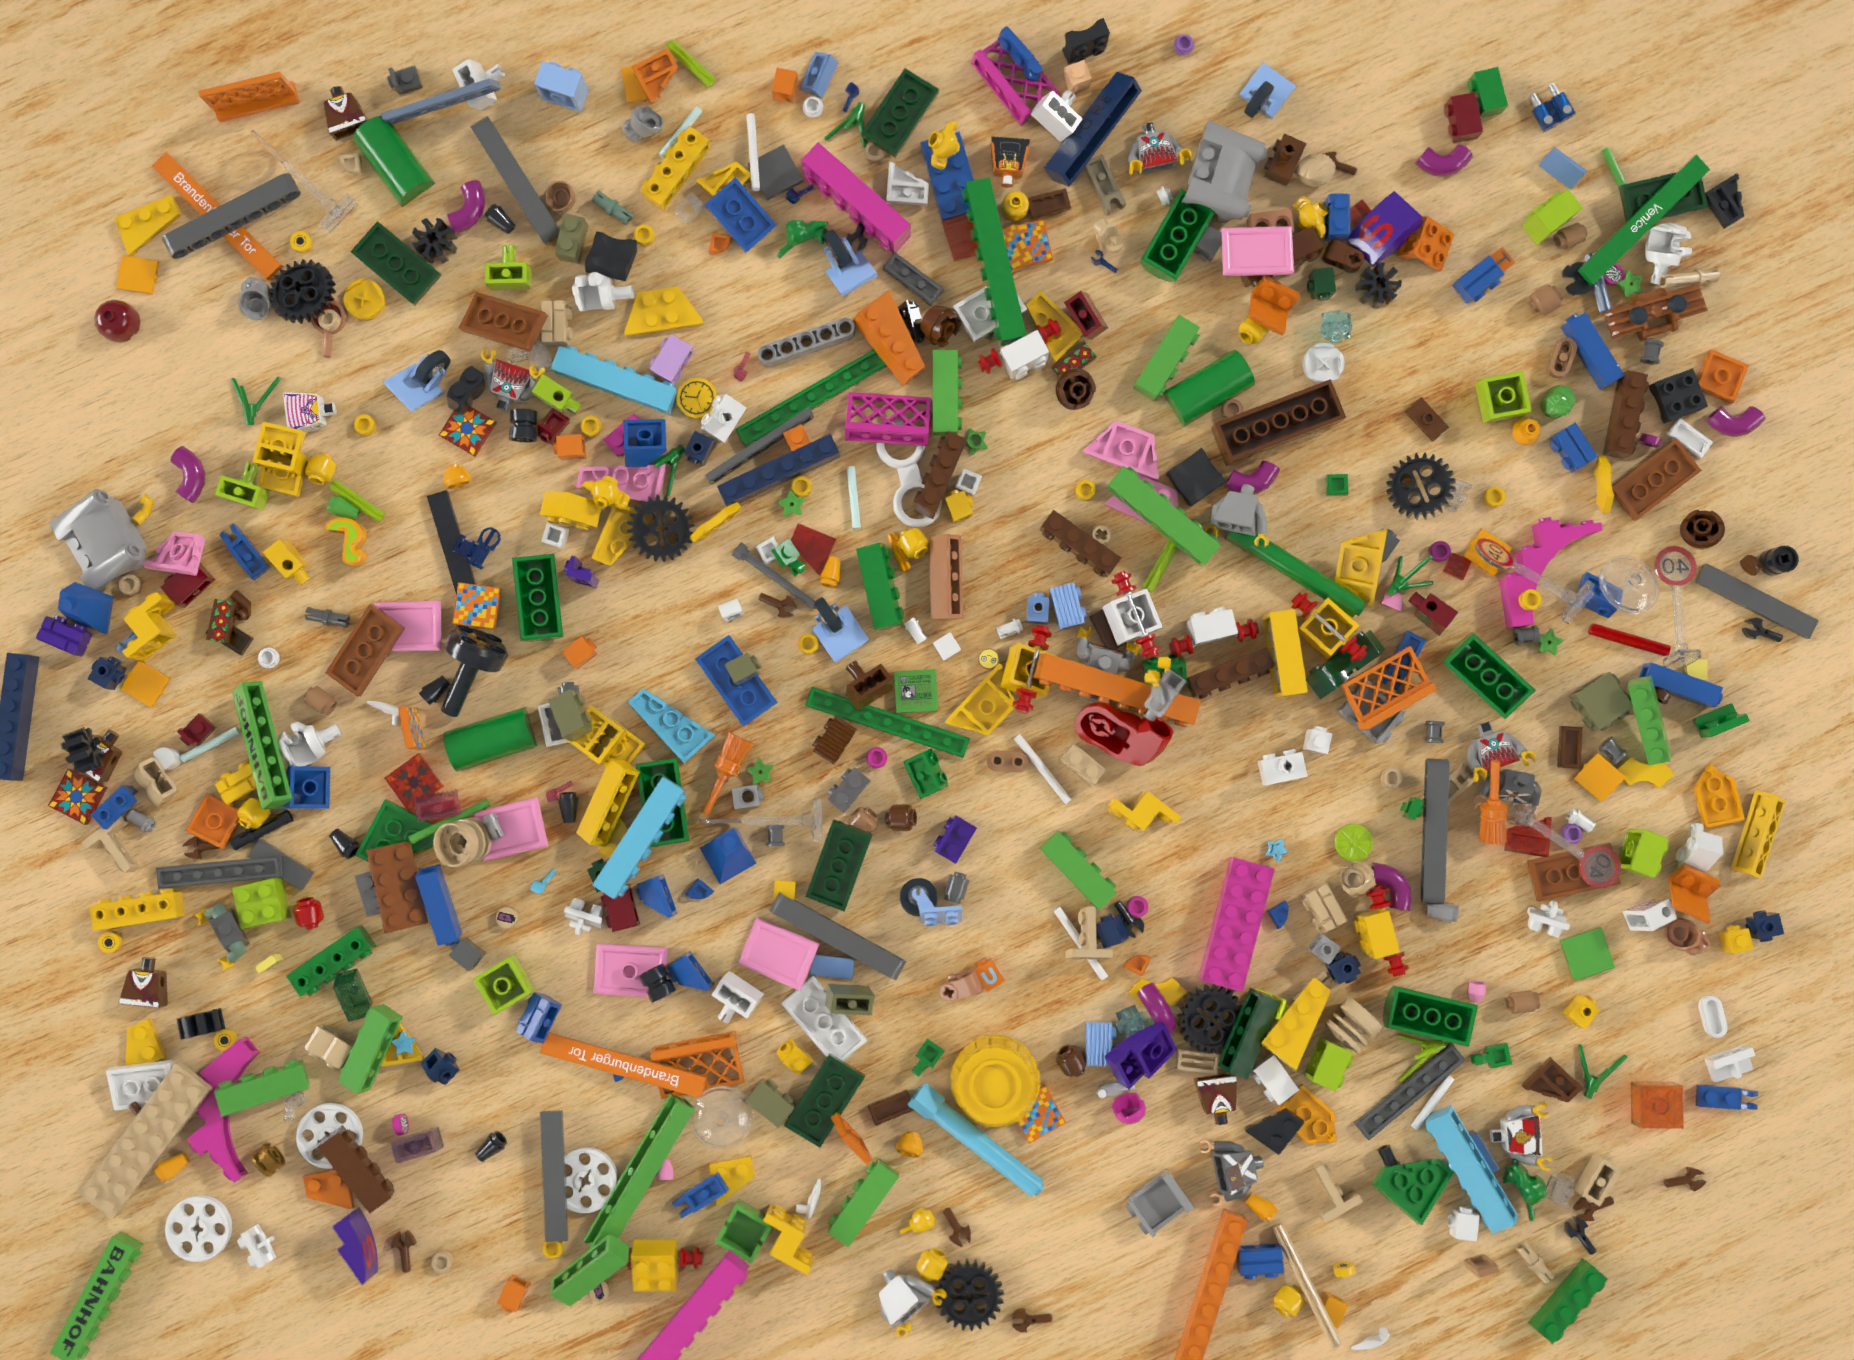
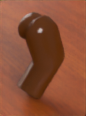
M236 590L230 596L239 605L235 616L239 621L248 620L251 616V602Z

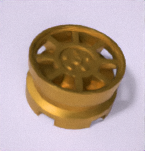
M270 1142L264 1143L260 1150H256L251 1154L255 1167L267 1177H271L276 1173V1169H281L286 1164L283 1154L276 1146L272 1148Z

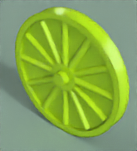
M1345 825L1335 836L1336 851L1345 860L1352 862L1361 861L1372 850V836L1362 825Z

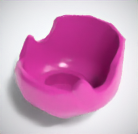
M1137 1093L1122 1094L1112 1104L1116 1118L1123 1124L1138 1123L1146 1113L1144 1100H1141Z

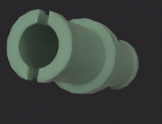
M600 190L596 192L597 195L594 194L592 202L606 210L609 216L613 215L625 225L629 223L628 220L631 221L633 213L620 206L617 200L610 199Z

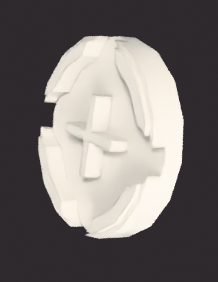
M1318 343L1312 346L1304 355L1302 362L1303 371L1307 378L1317 384L1329 379L1332 382L1335 381L1343 372L1345 364L1341 351L1339 352L1336 346L1329 343Z

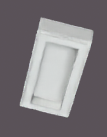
M1681 418L1676 419L1665 435L1670 440L1677 438L1685 450L1698 460L1704 456L1713 441Z

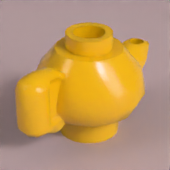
M950 121L945 125L944 129L933 131L929 137L928 145L933 150L931 164L937 169L943 170L946 167L947 158L957 154L960 145L954 133L958 125L957 121Z
M1301 196L1293 205L1295 211L1299 213L1298 226L1301 230L1313 226L1318 236L1323 238L1326 233L1325 216L1328 214L1327 208L1320 201L1312 204L1311 200L1306 196Z
M604 476L602 480L596 482L585 481L580 486L583 490L591 491L595 505L600 508L614 504L620 509H625L630 501L629 495L624 491H619L617 487L618 481L611 476Z

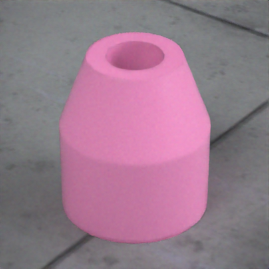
M1475 980L1469 981L1468 994L1470 1001L1477 1003L1482 1001L1486 993V983Z
M664 1160L656 1174V1180L674 1179L670 1160Z

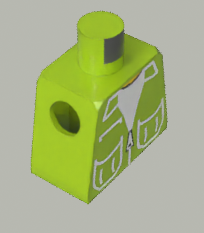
M544 374L541 375L532 390L535 398L561 413L566 409L576 415L581 407L580 403L572 399L573 394L571 391ZM558 395L563 396L561 401H557L555 398Z

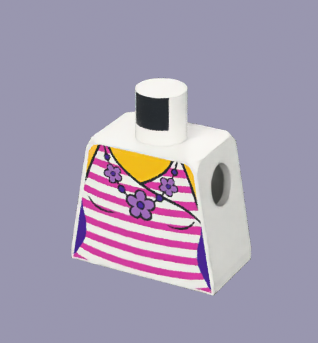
M283 393L287 427L308 433L326 427V416L336 415L334 402L324 403L323 398L318 394Z
M1651 899L1622 911L1630 931H1653L1677 918L1675 913L1677 910L1672 906L1671 899Z

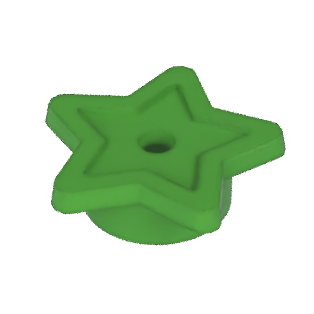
M1629 270L1626 271L1625 277L1618 282L1621 290L1625 293V297H1629L1633 292L1638 294L1642 292L1640 282L1643 277L1641 275L1634 276Z
M971 428L968 429L965 446L969 447L971 455H974L978 449H987V445L984 442L985 431L978 433Z
M790 490L786 498L778 501L784 507V516L787 517L791 513L802 515L800 507L805 498L796 497L793 491Z
M1549 629L1546 635H1540L1539 653L1549 651L1551 654L1556 655L1557 646L1563 642V639L1556 637L1554 630Z
M757 758L755 766L746 769L753 776L754 785L760 781L771 782L769 773L773 769V765H765L760 758Z

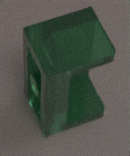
M358 969L336 975L333 990L348 1022L365 1018L373 1002Z

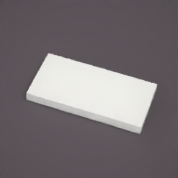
M813 975L803 984L801 991L795 990L781 1004L826 1057L830 1053L844 1061L868 1039L847 1014H830L825 1005L827 991Z

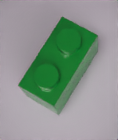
M1494 67L1472 74L1468 80V90L1470 93L1475 92L1480 118L1503 113L1508 107V102L1499 68Z

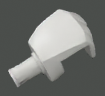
M1664 223L1650 229L1645 246L1646 260L1655 264L1650 283L1659 284V277L1667 274L1668 267H1671V265L1679 266L1681 259L1692 254V248L1679 247V243L1682 240L1691 239V234L1687 231L1686 227L1676 223Z
M592 272L590 275H577L575 277V284L572 285V292L579 311L595 309L612 310L615 308L616 300L634 299L632 285L614 287L611 278L597 272Z
M295 722L291 724L295 735H289L283 731L279 735L278 745L280 753L287 764L290 766H309L324 756L326 753L324 747L326 742L342 736L337 724L318 732L313 725Z

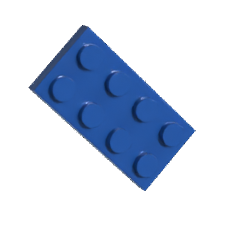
M960 132L955 133L960 145L957 154L947 158V164L943 170L932 166L933 150L928 145V140L920 142L942 222L966 216V210L969 209L968 203L963 201L962 190L965 189L966 182L973 181V176Z
M728 635L695 658V660L739 722L745 727L778 702L759 675L739 686L733 682L724 664L743 655V653L731 636Z

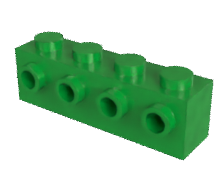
M882 543L857 548L856 552L874 630L881 631L904 625L902 620L905 618L902 607H899L898 602L900 593L893 581L895 579V572L889 563L891 558L889 548Z
M363 925L355 927L286 975V977L300 997L304 995L310 997L320 990L319 986L324 982L327 985L337 979V973L342 970L346 972L353 968L356 960L359 958L364 960L373 953L371 950L376 947V944Z
M1582 1258L1528 1323L1550 1343L1554 1344L1555 1341L1562 1338L1565 1329L1577 1320L1581 1310L1590 1305L1592 1297L1604 1288L1608 1278Z

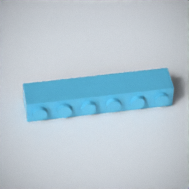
M569 345L566 348L559 346L551 366V370L555 374L664 414H671L678 392L674 388L675 385L673 383L655 381V377L645 373L641 376L636 374V370L630 367L619 368L613 361L607 359L604 362L600 361L596 355L588 352L585 355L578 353V349Z
M666 777L661 778L593 883L594 887L613 899L618 898V896L622 897L629 887L626 885L630 878L634 879L640 870L638 865L642 860L646 861L652 852L649 848L653 842L657 843L662 837L663 832L661 830L664 825H669L675 816L673 811L676 806L681 807L687 797L684 795L686 793L685 789Z
M1449 1105L1430 1113L1425 1122L1427 1131L1436 1139L1439 1151L1445 1154L1448 1159V1165L1457 1174L1462 1189L1468 1192L1473 1207L1478 1209L1481 1214L1483 1224L1489 1227L1492 1234L1515 1226L1518 1218L1517 1212L1453 1106Z

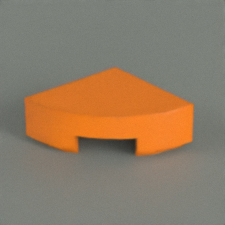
M712 233L709 254L716 255L726 251L731 245L733 238L730 235Z
M1147 955L1133 956L1125 962L1123 967L1143 977L1152 957Z

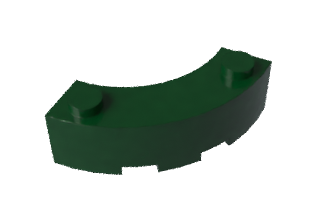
M1371 630L1366 633L1360 631L1355 635L1357 637L1356 643L1359 646H1367L1365 649L1367 654L1360 662L1357 660L1352 662V656L1348 652L1342 653L1339 651L1321 666L1317 664L1308 671L1310 675L1306 678V681L1319 699L1337 689L1354 673V668L1357 671L1383 653L1385 648Z

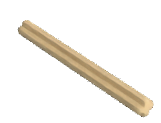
M1280 1223L1274 1226L1273 1232L1331 1348L1339 1347L1342 1345V1341L1284 1225Z

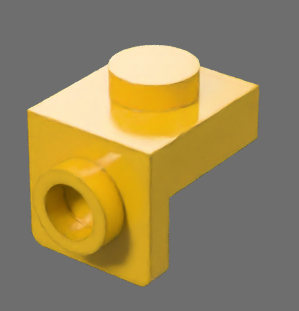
M792 1038L782 1043L776 1051L781 1062L797 1076L813 1062L811 1057L797 1046Z

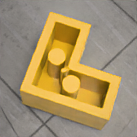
M545 491L540 515L547 517V521L559 524L560 522L571 525L572 522L576 524V528L588 530V527H597L601 508L595 505L594 500L569 492Z

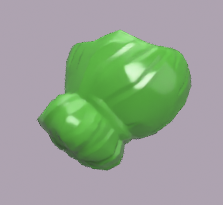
M1556 385L1549 388L1541 402L1542 412L1551 419L1568 415L1575 405L1573 391L1565 385Z

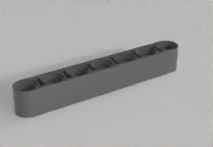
M487 116L470 126L544 244L546 245L558 238L560 229L490 118Z
M290 173L281 174L170 231L162 237V240L173 259L182 258L295 200L300 196L301 192Z
M1427 758L1425 761L1421 863L1422 903H1444L1450 771L1448 759Z
M781 892L778 893L769 910L778 917L893 980H897L906 964L904 959L797 900L786 897Z

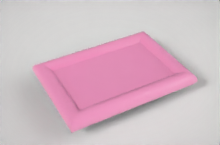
M1292 226L1221 228L1223 276L1294 274Z
M441 600L374 603L375 606L405 627V630L390 652L442 651Z
M538 797L482 810L473 814V818L484 822V816L495 813L499 817L497 820L505 836L498 837V839L492 841L489 853L486 857L482 858L483 862L549 846Z
M756 917L738 964L801 991L819 943Z
M597 943L593 994L648 997L646 993L648 987H643L638 976L662 963L667 970L668 948Z

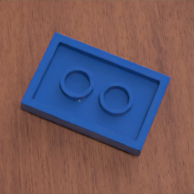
M736 177L704 205L745 253L777 226Z

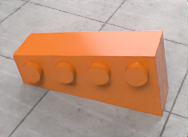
M887 291L857 313L853 319L854 325L899 382L905 386L916 378L925 368V365L890 291Z

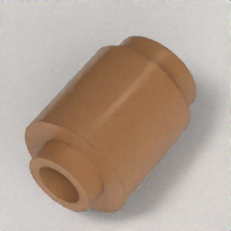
M1579 222L1562 228L1553 236L1555 245L1558 249H1568L1586 240L1587 229Z
M318 686L310 687L304 694V702L320 714L329 715L337 706V701L334 700V697Z
M1530 990L1509 993L1508 998H1506V1006L1513 1014L1534 1012L1535 1009L1540 1008V999L1537 992Z

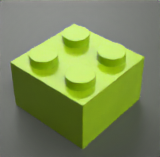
M1569 189L1562 193L1557 191L1545 203L1540 204L1525 217L1527 222L1522 227L1538 245L1573 218L1583 207Z
M1523 371L1482 378L1475 384L1483 424L1524 417L1532 412Z
M1628 829L1618 857L1619 869L1638 877L1655 878L1661 870L1660 862L1662 857L1668 851L1669 845L1667 843L1669 838L1646 829Z
M272 878L232 888L241 929L291 918L282 878Z
M516 955L506 958L473 978L493 1015L502 1012L536 991Z
M1319 1037L1304 1076L1312 1082L1336 1092L1337 1088H1341L1345 1079L1343 1074L1346 1068L1348 1069L1352 1064L1353 1052L1323 1037Z

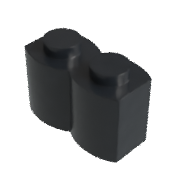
M473 366L465 369L459 381L454 383L447 392L448 407L459 415L466 413L471 408L473 400L480 397L485 390L484 373Z

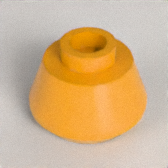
M1524 417L1515 422L1512 433L1518 443L1531 445L1539 439L1541 428L1536 420Z
M452 464L447 466V470L444 471L443 485L448 489L458 488L470 483L472 477L464 466Z
M907 1131V1134H902L895 1144L897 1152L902 1155L918 1158L923 1154L922 1139L919 1138L918 1133Z

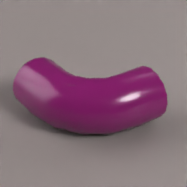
M1458 144L1450 154L1445 156L1437 154L1428 147L1415 164L1433 176L1446 177L1462 170L1471 161L1473 154L1466 146Z
M478 180L468 181L461 185L464 204L457 211L447 214L455 234L475 225L483 215L485 198L483 188Z
M1721 406L1706 418V422L1722 435L1732 437L1748 435L1766 420L1765 415L1753 406H1749L1740 416H1732Z
M181 446L174 451L170 459L171 463L183 472V480L175 492L191 503H195L205 485V470L198 457L186 447Z
M1262 460L1256 472L1251 475L1242 474L1234 469L1224 487L1230 491L1240 493L1242 485L1248 484L1254 487L1253 495L1259 494L1270 487L1276 479L1280 468L1273 463Z
M1372 863L1371 868L1374 872L1375 883L1385 886L1390 892L1389 901L1391 905L1389 908L1410 911L1411 888L1405 876L1391 866Z
M1149 983L1138 991L1137 996L1149 1012L1154 1024L1164 1023L1169 1034H1172L1176 1028L1174 1015L1154 983Z

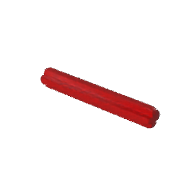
M1591 624L1588 629L1589 635L1661 656H1668L1671 650L1670 645L1598 624Z

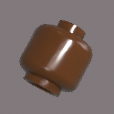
M909 804L892 805L889 812L885 813V823L894 832L910 831L917 824L916 810Z
M1065 1045L1057 1052L1056 1063L1067 1077H1078L1085 1072L1086 1057L1079 1047Z

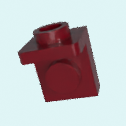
M552 408L538 424V437L543 442L554 445V442H557L556 436H559L567 427L570 418Z
M198 713L184 729L179 728L177 733L181 735L180 740L186 745L200 746L217 727L203 714Z

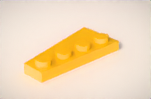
M1315 977L1261 1043L1294 1071L1297 1070L1331 992L1329 988Z

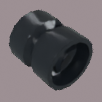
M511 409L510 423L513 426L509 430V440L522 443L536 442L537 431L533 426L537 424V411L531 409Z
M1779 546L1764 551L1760 555L1759 561L1762 564V572L1769 576H1775L1794 570L1798 565L1799 556L1792 547Z
M663 963L638 976L643 987H648L646 993L651 1003L676 991L672 980L666 978L668 972Z

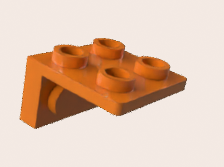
M1422 216V226L1406 237L1405 243L1400 246L1397 256L1401 259L1418 258L1434 270L1442 271L1454 233L1429 216Z
M1264 275L1251 291L1248 318L1283 336L1286 332L1288 311L1300 299V293Z
M1683 863L1668 877L1672 906L1677 911L1684 912L1698 921L1709 924L1711 918L1707 898L1721 886L1720 880Z

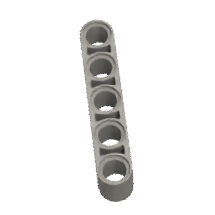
M841 318L765 344L758 350L759 361L764 367L770 368L849 341L855 336L854 323L849 318ZM845 325L851 327V331L848 333H842L840 329ZM824 332L832 334L828 340H823L821 335ZM804 339L812 340V344L808 347L801 345ZM789 345L793 347L790 353L786 354L782 352V349L785 346ZM766 352L773 354L770 360L762 358Z

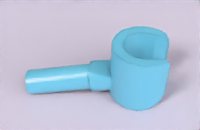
M552 869L542 882L535 880L530 890L537 894L543 893L546 884L556 874V871Z

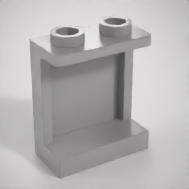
M1369 680L1366 681V684L1373 686ZM1361 685L1356 687L1352 695L1358 696ZM1365 687L1362 698L1371 701L1374 690ZM1378 692L1376 703L1384 704L1386 697ZM1348 700L1344 702L1336 713L1375 744H1379L1381 742L1385 743L1392 735L1390 732L1392 728L1402 723L1405 718L1403 714L1406 710L1403 709L1366 730L1359 729L1356 723L1358 719ZM1361 701L1359 707L1362 715L1368 713L1370 706L1369 703Z
M1167 1169L1125 1198L1128 1202L1126 1208L1132 1217L1137 1215L1141 1221L1138 1225L1145 1235L1149 1233L1152 1238L1156 1236V1231L1186 1210L1188 1213L1194 1209Z

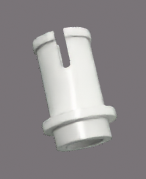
M912 618L904 623L906 627L904 629H908L918 645L928 637L918 624L919 620L916 621L915 618Z
M1012 619V622L996 627L1000 640L1015 633L1020 634V631H1023L1019 619Z
M1571 809L1566 816L1570 824L1574 823L1587 833L1591 832L1596 824L1595 821L1581 814L1579 809Z

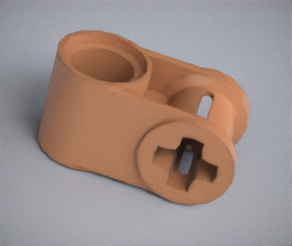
M967 969L963 972L949 975L946 983L940 987L939 992L945 1000L953 1001L974 996L980 993L983 987L975 970Z

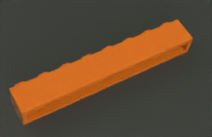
M1040 653L1033 677L1040 679L1039 683L1046 686H1051L1052 683L1059 685L1058 689L1071 692L1072 689L1079 691L1078 695L1090 698L1092 695L1098 697L1097 701L1110 704V701L1115 702L1118 708L1129 710V707L1137 709L1136 713L1144 715L1147 709L1144 704L1152 693L1151 685L1047 653ZM1178 694L1164 715L1157 717L1165 722L1168 719L1174 720V724L1181 727H1186L1187 724L1195 725L1201 701Z
M1223 1208L1174 1360H1203L1248 1222L1243 1214Z

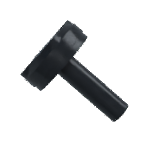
M456 625L455 630L450 632L445 646L447 653L461 662L441 707L443 713L452 717L459 716L478 670L498 672L502 669L508 658L507 650L499 637L464 625Z

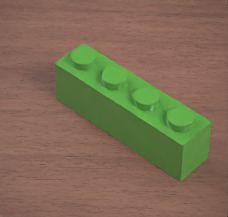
M1178 315L1133 388L1153 401L1157 396L1161 398L1167 389V386L1164 385L1167 379L1172 380L1178 371L1175 368L1179 361L1181 363L1184 362L1189 354L1186 349L1190 344L1194 346L1200 335L1197 332L1200 327L1183 316Z
M933 350V436H946L948 431L958 435V430H962V417H958V409H962V397H958V389H962V377H958V369H962V356H958V350Z
M1652 675L1630 679L1628 689L1648 765L1670 762L1672 753Z
M1055 832L1039 849L1100 910L1117 893L1114 890L1116 885L1108 877L1104 879L1099 874L1102 870L1094 862L1090 864L1085 859L1087 855L1080 847L1075 849L1070 844L1072 839L1065 832Z
M385 1004L373 1006L367 1011L364 1024L357 1033L356 1042L349 1051L348 1060L341 1069L338 1082L356 1094L371 1089L403 1016Z
M292 1059L285 1062L284 1066L278 1068L270 1066L263 1069L262 1073L256 1075L248 1073L241 1076L240 1080L234 1082L232 1080L223 1081L218 1084L219 1086L216 1087L214 1093L221 1116L223 1117L309 1089L310 1082L303 1060L297 1061V1059Z
M879 1158L876 1163L872 1161L865 1170L868 1174L863 1180L859 1179L853 1187L855 1192L851 1197H845L840 1205L842 1209L839 1214L834 1213L827 1223L829 1225L828 1233L847 1247L850 1246L899 1178V1173Z
M608 1234L552 1278L550 1296L569 1307L628 1263L629 1245Z

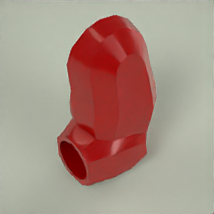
M1102 702L1087 704L1081 709L1075 720V730L1082 740L1098 747L1116 759L1136 766H1144L1156 759L1165 750L1174 733L1171 726L1158 717L1154 721L1147 718L1141 719L1135 714L1123 712Z

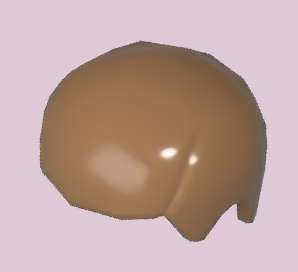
M555 181L547 187L545 203L552 211L560 213L567 212L573 208L576 202V194L571 185L565 181Z

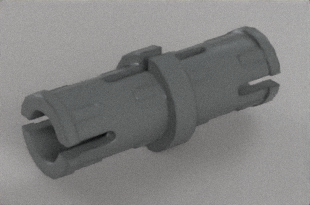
M307 607L305 611L306 613L314 614H305V620L322 622L326 626L332 624L348 628L350 622L341 621L350 620L351 618L348 614L334 613L329 609L324 611Z

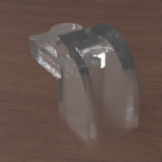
M536 340L531 352L511 347V350L506 351L507 359L511 363L529 360L530 367L537 363L536 370L538 372L542 367L545 368V373L552 371V354L539 340Z

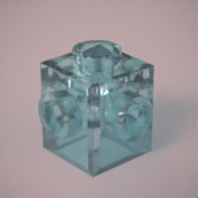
M1342 310L1322 313L1321 338L1330 340V343L1334 344L1342 343L1344 339H1350L1352 330L1350 313Z
M1135 1005L1124 1008L1116 1013L1118 1022L1115 1023L1120 1034L1124 1033L1126 1038L1146 1028V1017L1143 1011L1138 1012Z

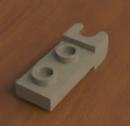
M1103 154L1090 159L1084 168L1096 191L1105 215L1108 216L1112 209L1111 203H1115L1119 209H1123L1126 206V201L1114 180Z

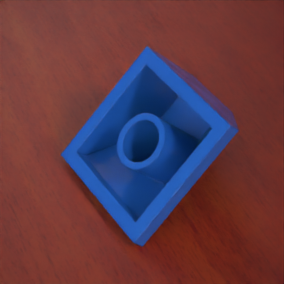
M665 419L623 420L625 467H647L667 452Z
M74 582L60 590L58 610L70 621L107 634L114 597Z
M289 766L286 776L292 799L280 808L329 809L330 767Z
M736 827L700 847L719 884L757 864Z
M664 874L637 884V896L640 901L643 900L645 905L668 918L678 914Z
M688 951L667 967L669 970L668 976L674 983L678 982L679 985L708 991L715 985L691 951Z

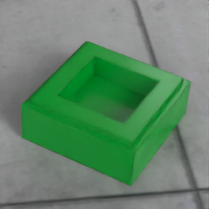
M1348 474L1326 475V496H1347L1349 494Z

